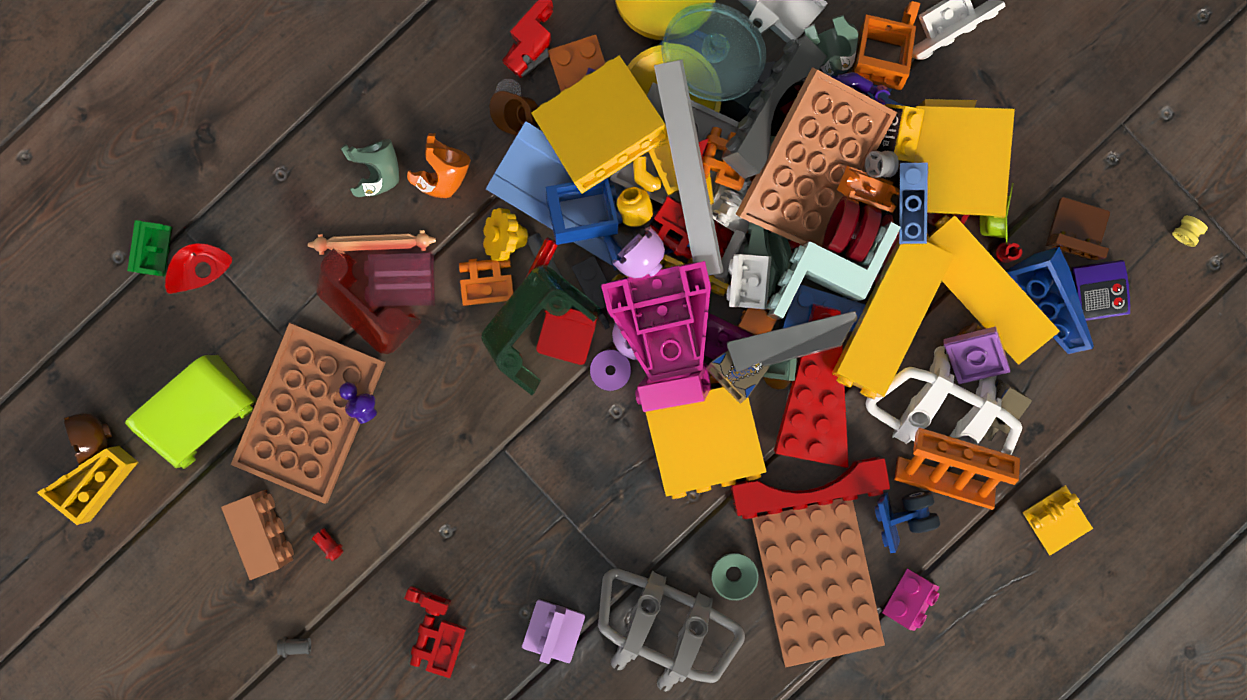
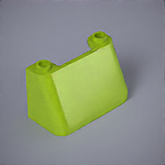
M204 355L191 363L125 421V424L175 468L182 467L185 469L196 460L194 457L197 453L196 450L231 419L238 416L243 419L253 411L254 408L252 406L257 402V399L219 355Z

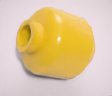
M629 187L617 198L616 206L624 224L632 227L642 226L653 216V206L647 191L637 187Z

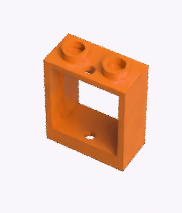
M866 14L859 30L857 54L852 72L872 81L875 85H884L887 88L901 91L910 73L916 26ZM867 38L901 46L899 64L864 56Z

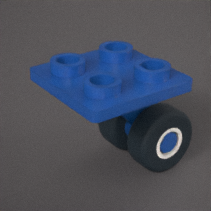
M920 491L904 496L902 498L903 506L908 511L895 514L892 511L888 492L882 494L879 501H877L878 506H875V513L878 522H883L882 540L885 547L889 546L890 553H895L900 543L896 524L908 520L909 529L912 533L928 532L940 527L938 514L930 513L928 507L935 503L931 491Z

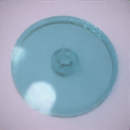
M708 2L684 8L672 18L662 40L663 62L683 59L689 93L701 99L728 101L738 98L754 87L765 67L766 48L758 28L743 13L727 5Z

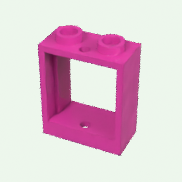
M703 363L701 371L650 381L646 375L635 391L637 403L642 405L643 412L705 401L712 388L706 363Z

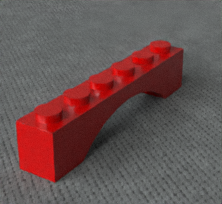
M880 456L855 460L836 479L808 490L778 489L766 485L757 479L738 481L736 484L731 485L735 513L737 516H742V519L755 518L758 516L757 513L765 511L769 515L783 512L782 508L792 507L793 510L808 508L809 503L815 502L818 505L832 504L833 499L843 498V501L858 499L859 494L868 493V496H878L884 494L883 490L890 489L885 458Z

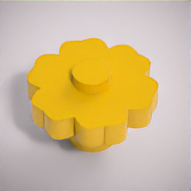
M494 209L491 217L486 219L483 230L485 235L483 246L486 255H490L492 260H508L510 252L513 253L515 249L526 245L528 240L527 229L518 224L516 215L510 214L509 209Z

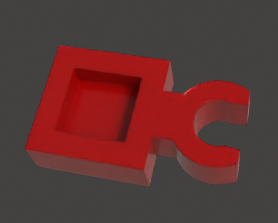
M413 586L408 588L404 599L410 602L421 604L420 606L426 608L425 611L434 616L445 615L451 603L449 599L431 592H423Z

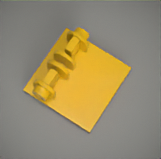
M1066 485L1022 512L1049 555L1054 554L1093 529L1077 504L1080 502L1076 494H1071Z

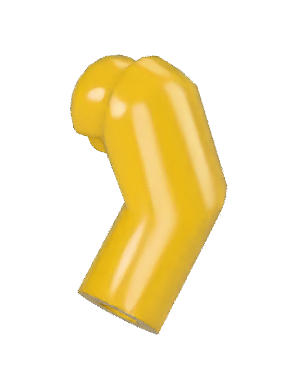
M646 157L635 159L633 161L635 182L648 192L659 190L662 181L658 176L654 177L646 170Z

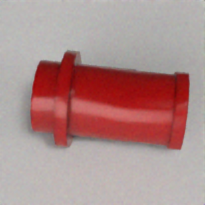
M1006 242L1002 243L996 249V257L1003 263L1011 262L1021 257L1022 248L1017 249L1020 246L1016 243H1007V245Z
M325 528L312 537V540L326 554L325 558L330 559L332 562L344 552L342 549L343 545H338Z

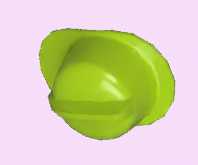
M1014 183L1011 186L1010 196H1007L1005 218L980 215L981 235L1005 238L1006 245L1007 216Z

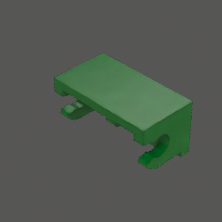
M135 220L127 271L165 277L172 227Z

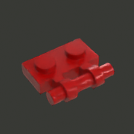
M667 196L654 217V220L661 223L662 226L659 230L652 225H649V227L653 228L662 239L663 244L672 249L674 254L679 257L682 255L690 260L692 254L691 249L687 247L689 239L682 204ZM671 229L682 235V238L677 241L667 235V233Z
M425 615L423 623H420L418 628L419 636L416 645H413L411 650L412 658L410 665L419 667L421 660L424 659L429 661L426 671L450 678L467 627L442 620L439 629L433 627L435 617ZM429 637L436 639L432 651L426 649Z

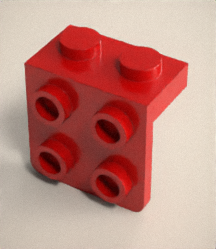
M555 299L553 304L547 302L546 316L536 347L537 352L583 365L587 359L598 316L593 315L594 310L579 306L578 311L568 308L569 303Z

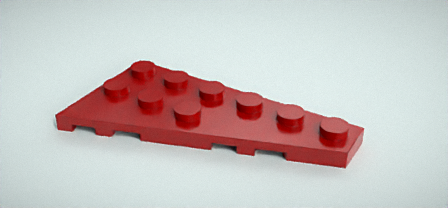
M813 304L808 322L840 315L841 311L836 308ZM843 345L798 358L795 381H792L774 447L776 454L849 468L845 385L837 382L838 377L832 374L843 352Z

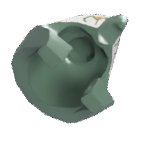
M844 15L833 17L835 28L820 34L817 33L815 24L804 29L805 35L827 56L820 69L825 74L831 76L845 74L852 70L855 64L859 33L854 24L845 20Z
M390 139L375 142L364 148L356 149L353 146L349 148L347 144L340 148L347 160L363 163L370 171L368 179L362 178L355 188H350L354 196H376L392 189L399 182L397 157Z

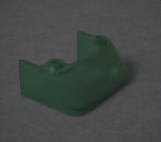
M538 265L529 273L486 326L481 336L484 346L498 369L531 396L535 393L541 380L522 366V355L512 346L543 308L552 315L561 316L574 306L593 322L597 319L601 310L599 306L547 265Z

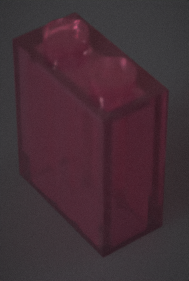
M433 254L368 255V261L364 263L365 276H369V286L365 287L366 302H369V306H435Z

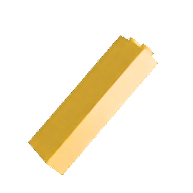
M946 214L934 224L937 228L930 234L927 233V242L954 255L942 279L943 283L983 327L987 329L996 326L1003 349L1018 365L1060 332L954 214L950 217Z
M898 239L832 372L833 375L838 377L837 382L850 388L854 385L861 389L860 393L873 400L875 397H885L954 255L929 242L927 244H899Z

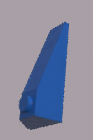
M1060 247L1035 253L1006 270L1010 277L1059 329L1060 332L1053 338L1068 354L1093 349L1094 345L1072 274Z

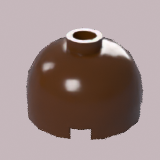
M87 413L75 414L64 418L66 431L71 446L77 452L75 456L79 465L108 448L107 439L112 438L107 423L102 425L98 417Z

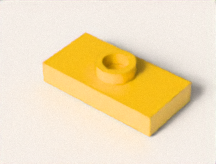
M666 139L648 152L669 196L678 192L679 189L669 139Z

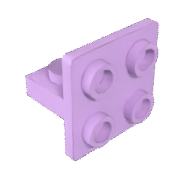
M538 599L522 648L541 654L539 661L547 664L550 663L551 658L570 663L582 629L585 614Z

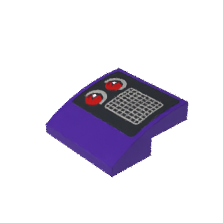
M1123 260L1072 267V278L1086 321L1130 314L1129 283Z

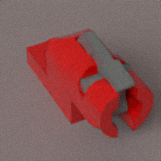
M538 0L510 31L512 38L517 44L513 43L502 61L519 78L528 75L549 57L547 48L551 43V34L540 22H546L552 15V0Z

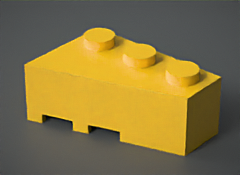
M120 446L106 448L37 493L73 523L80 525L94 518L137 465L138 461Z

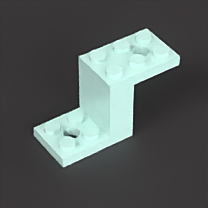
M892 222L881 226L868 254L857 265L810 241L803 246L800 245L794 250L789 262L793 263L791 268L783 272L778 282V285L781 286L779 292L775 295L773 294L767 304V309H769L767 316L774 320L784 318L804 277L856 302L865 299L901 227Z

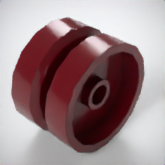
M843 196L830 217L824 234L822 248L836 255L843 251L844 258L859 264L864 260L873 245L880 226L881 210L868 204L860 209L859 201Z

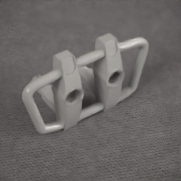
M611 569L604 574L598 628L604 636L618 645L617 652L610 661L614 669L617 664L619 665L617 670L624 669L631 659L635 660L638 655L665 667L663 674L657 679V686L660 690L666 686L664 688L665 692L671 690L678 681L683 682L687 677L707 683H714L720 679L743 645L745 633L737 622L712 608L713 598L702 595L700 592H698L696 597H692L666 585V577L654 571L651 572L649 578L621 569ZM614 579L643 587L641 595L631 611V618L625 636H622L609 626L612 581ZM662 595L690 606L684 624L678 632V641L672 658L643 645L654 619L660 611ZM642 608H646L649 611V613L643 611ZM709 618L732 631L735 636L711 672L692 668L702 641L708 632ZM689 629L695 631L696 635L691 633Z

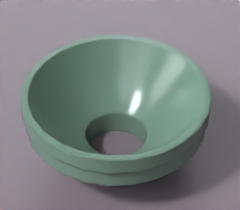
M729 553L717 560L713 566L711 579L715 590L722 597L729 600H741L751 595L757 587L758 571L754 562L747 556L740 553ZM730 567H738L741 570V576L738 580L730 581L726 577V572Z

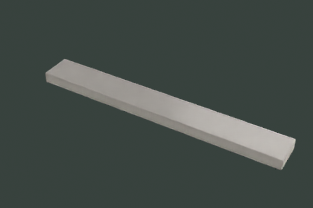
M683 59L654 65L693 263L705 261L708 275L721 274L723 266Z

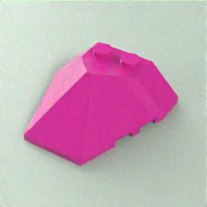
M705 261L663 268L652 277L649 274L642 278L625 277L601 284L608 313L619 327L621 334L627 340L650 381L697 372L703 369L711 291Z

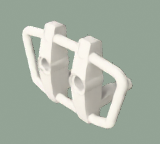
M945 346L935 349L930 371L907 367L895 375L886 395L910 377L927 382L918 394L911 399L900 420L876 405L883 397H875L874 400L868 397L866 399L868 412L894 429L892 437L905 442V444L915 440V433L919 427L924 429L931 424L932 418L948 393L974 405L957 422L955 429L949 437L978 445L994 419L998 417L1011 427L1001 452L1012 455L1022 431L1021 422L1007 410L1001 408L1002 400L998 397L996 398V376L980 379L976 394L954 384V375L949 374V357L947 352L946 354L944 353Z

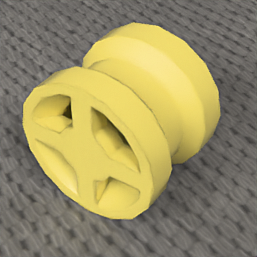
M1186 215L1181 220L1182 225L1179 228H1175L1172 235L1181 243L1195 247L1199 242L1198 237L1201 234H1205L1208 227L1199 219Z

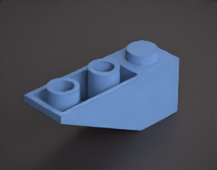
M928 162L900 163L899 226L901 228L899 230V244H927Z

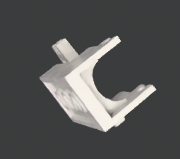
M739 0L752 12L746 23L749 27L752 26V22L759 21L762 26L756 30L758 35L763 34L770 28L786 43L792 39L797 40L804 33V29L812 24L828 4L825 0Z

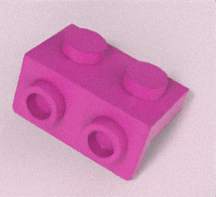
M907 569L882 613L905 628L915 631L916 628H921L927 617L925 612L929 605L933 606L939 597L937 592L939 586Z

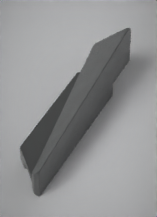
M855 311L729 341L727 342V347L736 372L743 371L760 362L766 367L842 346L846 335L857 320V315Z

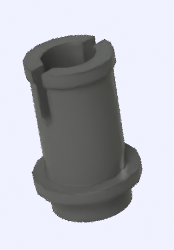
M283 637L277 643V653L283 657L293 654L309 655L311 652V638L288 639V637Z

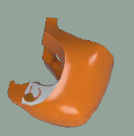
M429 133L425 157L436 172L419 171L415 173L409 170L407 179L427 195L449 198L463 182L471 159L463 151L448 147L437 141L435 138L436 133Z

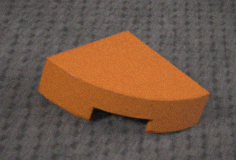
M911 1L905 7L901 20L902 23L914 24L920 3Z

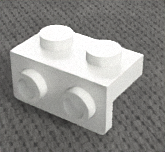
M734 254L733 259L729 263V273L732 275L731 285L727 289V300L730 301V307L767 309L771 268L770 256Z

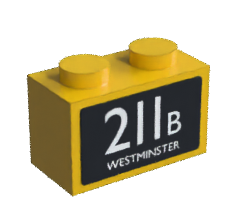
M885 104L884 106L896 111L897 114L877 151H892L897 155L898 160L914 162L924 110L902 105Z

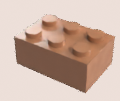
M266 489L221 507L249 580L278 570L293 561L292 556L294 552L292 545L289 541L286 542L283 522L279 517H276L273 509L275 508L274 499L271 494H267Z

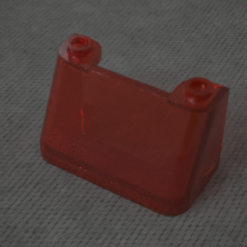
M333 248L321 263L316 286L317 295L376 351L383 354L394 352L420 325L421 321L413 313L407 316L396 308L387 309L380 316L373 312L349 289L358 280L353 275V265L357 261L348 253Z

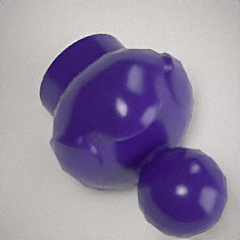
M350 382L343 383L340 386V396L348 400L345 407L348 416L356 418L359 424L366 423L376 416L377 411L374 408L375 397L372 394L357 395V387Z

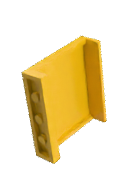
M620 55L608 60L602 67L591 74L585 75L579 82L570 88L564 89L559 95L541 104L535 111L531 112L572 181L582 194L668 139L666 124Z
M916 106V108L924 110L914 162L911 163L928 162L927 213L1005 218L1015 109Z
M723 386L712 388L705 401L645 412L666 497L671 496L672 499L687 496V491L695 489L697 493L711 490L712 485L720 483L722 487L736 484V479L746 477V481L761 478V473L766 472L748 397L740 404Z

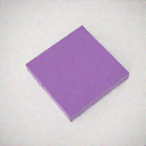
M996 326L944 339V346L958 384L1010 373V366Z

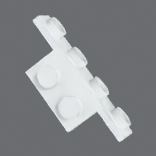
M942 0L918 15L927 38L913 46L912 58L917 60L926 59L937 48L954 42L955 37L974 30L977 24L983 20L995 17L999 10L1006 7L1004 1L988 0L974 9L971 0Z

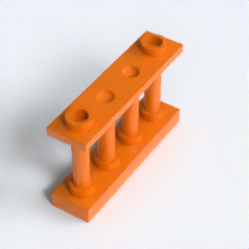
M919 427L915 433L914 456L911 460L902 457L897 458L894 479L993 510L995 508L997 484L1003 481L1015 485L1019 481L1020 458ZM927 458L937 461L939 464L935 468L922 464V462ZM950 466H953L956 468L963 469L964 471L961 473V475H958L952 472H948L947 470ZM975 473L989 477L986 482L971 479Z

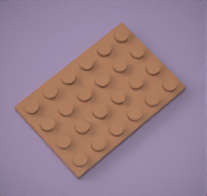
M812 67L771 145L767 162L761 172L754 177L736 215L801 245L810 241L822 247L830 217L840 199L845 196L837 188L847 165L866 171L865 159L871 151H877L897 112Z
M289 323L231 465L324 504L328 503L360 426L356 418L346 414L345 407L348 400L340 396L339 388L343 383L350 382L357 387V395L373 394L386 362L301 326Z
M843 498L833 499V503L828 505H818L815 502L808 504V508L793 510V508H788L778 514L769 515L766 513L752 518L785 668L885 646L853 500L843 501Z

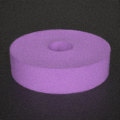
M606 350L599 353L593 359L590 366V374L593 382L598 387L614 391L620 389L628 382L631 366L628 359L620 352ZM612 365L615 367L616 371L613 375L606 373L607 366Z

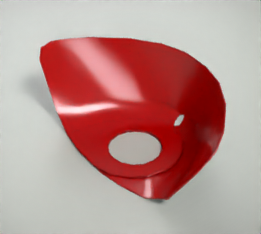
M195 243L181 248L173 256L167 269L165 278L167 293L187 291L213 282L230 267L232 257L220 248L208 244ZM200 262H206L211 267V273L206 278L198 277L195 272V267Z

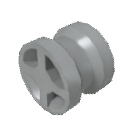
M871 151L865 159L866 173L872 178L881 176L892 177L898 171L899 160L892 151Z

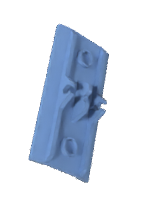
M525 121L487 185L486 190L553 230L545 187L573 181L544 133ZM610 175L608 177L609 184H614L618 198L627 188L611 181ZM602 194L560 202L565 229L608 220ZM614 200V206H615V208H617V206H616L617 200ZM603 237L574 242L612 265Z

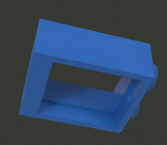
M608 177L583 194L574 182L545 187L556 245L618 234V224L622 223V216L614 206V200H617L614 184H609ZM602 194L608 221L565 229L560 202Z

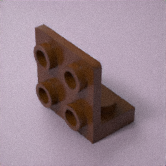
M1065 197L1060 198L1046 246L1051 248L1060 247L1061 251L1094 261L1105 259L1109 248L1100 245L1110 211Z

